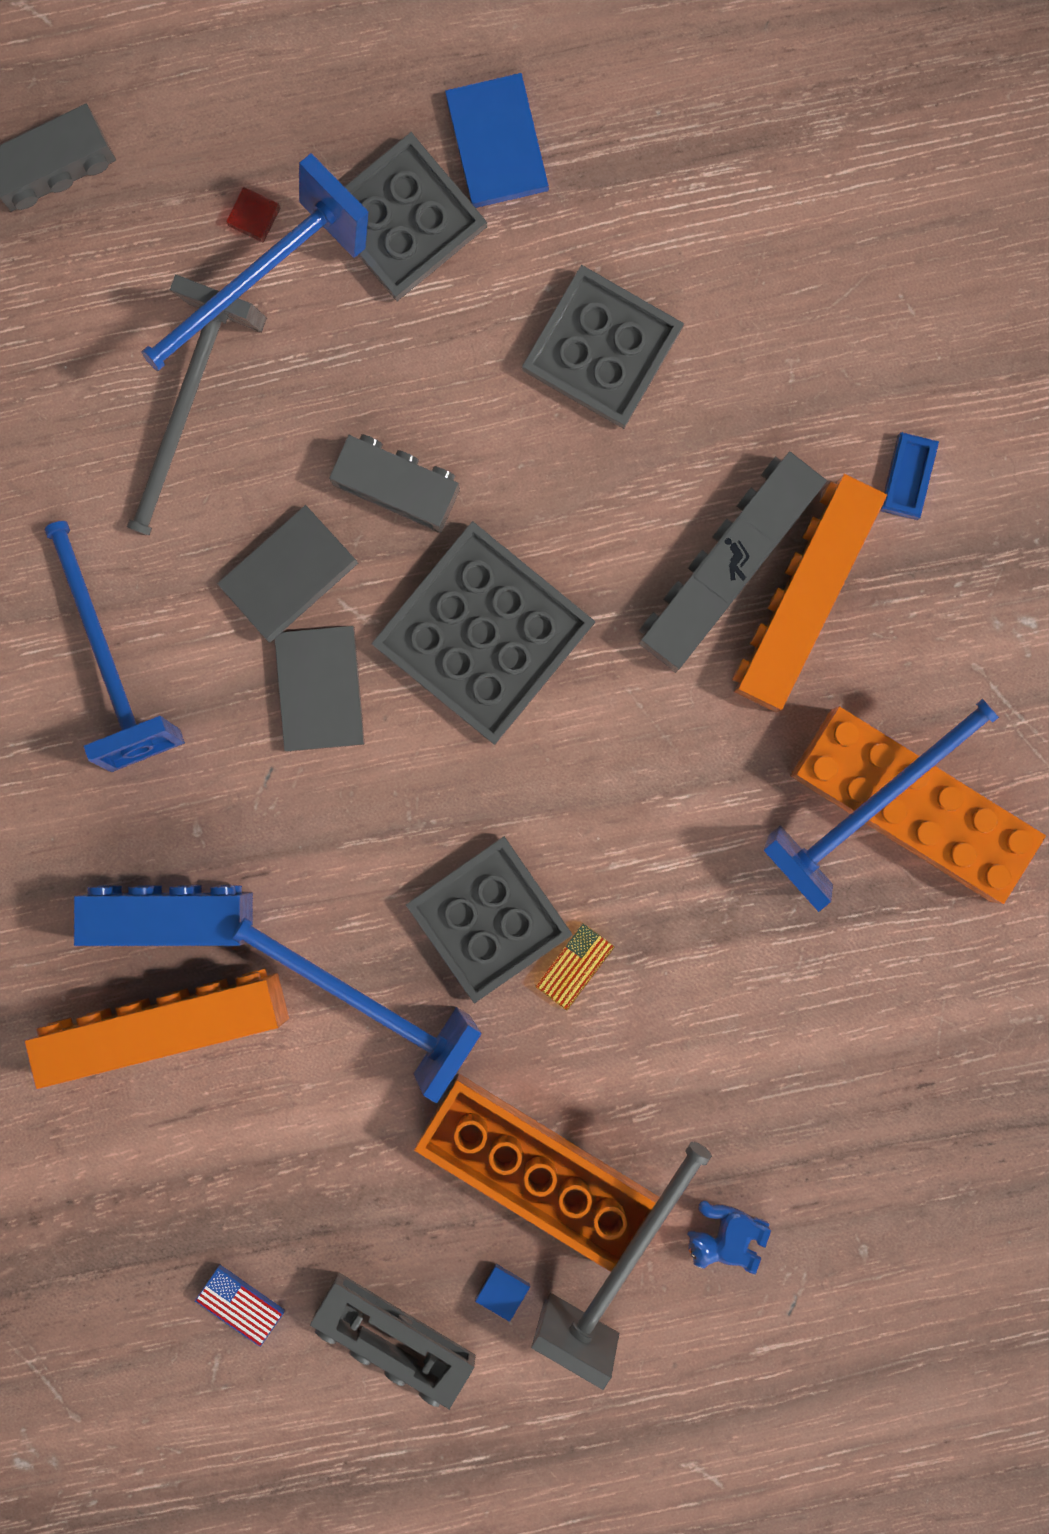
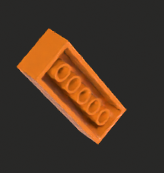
M839 706L830 710L790 774V777L851 814L920 756ZM936 766L932 767L865 823L983 898L998 904H1005L1046 837L1045 834Z
M266 968L259 969L235 978V984L228 985L227 978L195 988V994L189 995L188 988L180 989L156 998V1004L151 1005L149 998H145L116 1008V1014H112L110 1008H105L76 1018L77 1024H73L70 1017L36 1028L37 1036L25 1041L36 1089L277 1029L289 1020L278 973L267 975Z
M461 1074L457 1075L418 1139L414 1149L417 1153L610 1272L660 1198Z

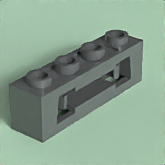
M341 1273L337 1275L310 1323V1326L316 1329L315 1333L322 1340L330 1344L340 1343L350 1349L349 1353L354 1359L365 1365L375 1364L385 1370L384 1374L390 1381L400 1386L408 1384L419 1391V1396L425 1402L435 1407H439L441 1404L450 1410L475 1368L476 1355ZM364 1313L370 1316L368 1320L370 1324L423 1356L429 1352L423 1362L425 1366H419L417 1358L364 1326L358 1329L364 1319Z

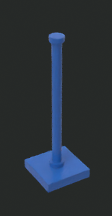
M312 153L299 162V203L311 215L153 348L147 346L141 351L143 357L156 371L165 366L163 362L320 228L324 227L353 258L366 248L368 210Z
M57 521L47 525L44 529L46 536L53 540L121 728L120 732L84 745L88 761L110 772H114L185 744L181 730L162 716L136 724L68 537L70 532L69 525L66 521Z
M983 698L976 703L978 708L808 850L805 848L801 849L781 825L769 834L764 847L765 853L818 912L831 902L833 883L819 869L818 862L989 720L992 723L996 721L999 716Z
M246 917L242 919L231 939L238 943L241 940L245 941L427 1051L414 1072V1076L423 1096L438 1103L482 1034L469 1014L456 1007L439 1035L435 1038L252 927L251 920Z

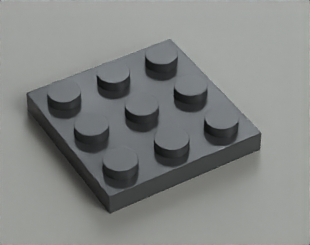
M412 132L345 186L369 212L366 248L358 256L397 302L487 228V221Z
M581 265L525 360L522 371L625 429L682 331L684 323Z
M505 836L406 904L474 1004L573 935Z

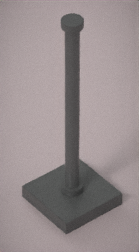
M176 274L170 288L183 301L196 308H200L219 292ZM238 298L202 328L134 520L129 519L128 528L150 536L152 528L149 527L221 323L226 324L227 320L262 333L267 317L252 303Z
M690 1142L686 1148V1158L586 1311H581L551 1292L543 1303L531 1348L604 1390L612 1378L619 1332L599 1320L700 1166L707 1165L711 1159L710 1151L697 1142Z

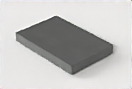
M305 505L217 584L270 643L359 563Z
M345 626L281 632L275 638L284 751L291 752L365 745L355 627Z

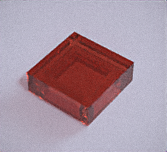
M243 187L226 222L229 227L264 243L281 208L279 203Z

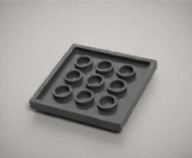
M472 521L371 644L492 744L496 745L596 621Z

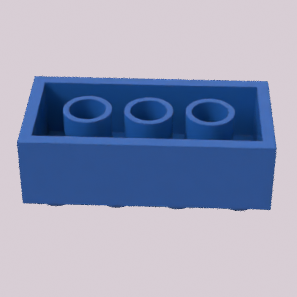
M122 885L87 887V894L74 896V946H240L246 942L241 940L238 943L231 938L244 917L252 921L251 926L253 927V892L242 893V885H218V887H210V893H202V885L169 887V893H162V885L128 887V893H122Z

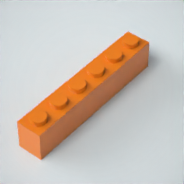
M845 473L837 483L832 481L828 483L819 501L825 507L819 519L814 516L811 518L803 533L802 538L808 540L802 554L797 552L793 554L785 570V574L789 575L790 578L784 590L778 587L769 602L767 609L773 611L767 625L759 624L750 641V645L755 647L749 661L741 660L732 680L738 682L734 690L735 693L776 713L783 709L887 494Z

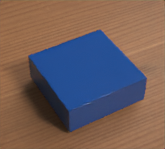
M495 1264L476 1296L475 1302L510 1322L530 1289V1283L502 1266Z

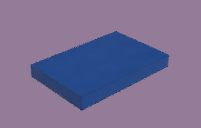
M522 73L445 90L470 200L475 208L549 191Z

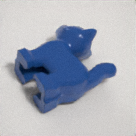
M701 1201L698 1206L700 1213L708 1218L720 1219V1225L716 1238L708 1233L688 1231L687 1235L690 1238L688 1250L693 1258V1264L699 1268H706L714 1262H721L725 1265L741 1266L747 1272L756 1275L761 1257L757 1255V1252L749 1250L748 1246L751 1240H756L758 1245L766 1248L771 1233L769 1223L758 1217L752 1218L737 1208L725 1205H711L707 1201Z

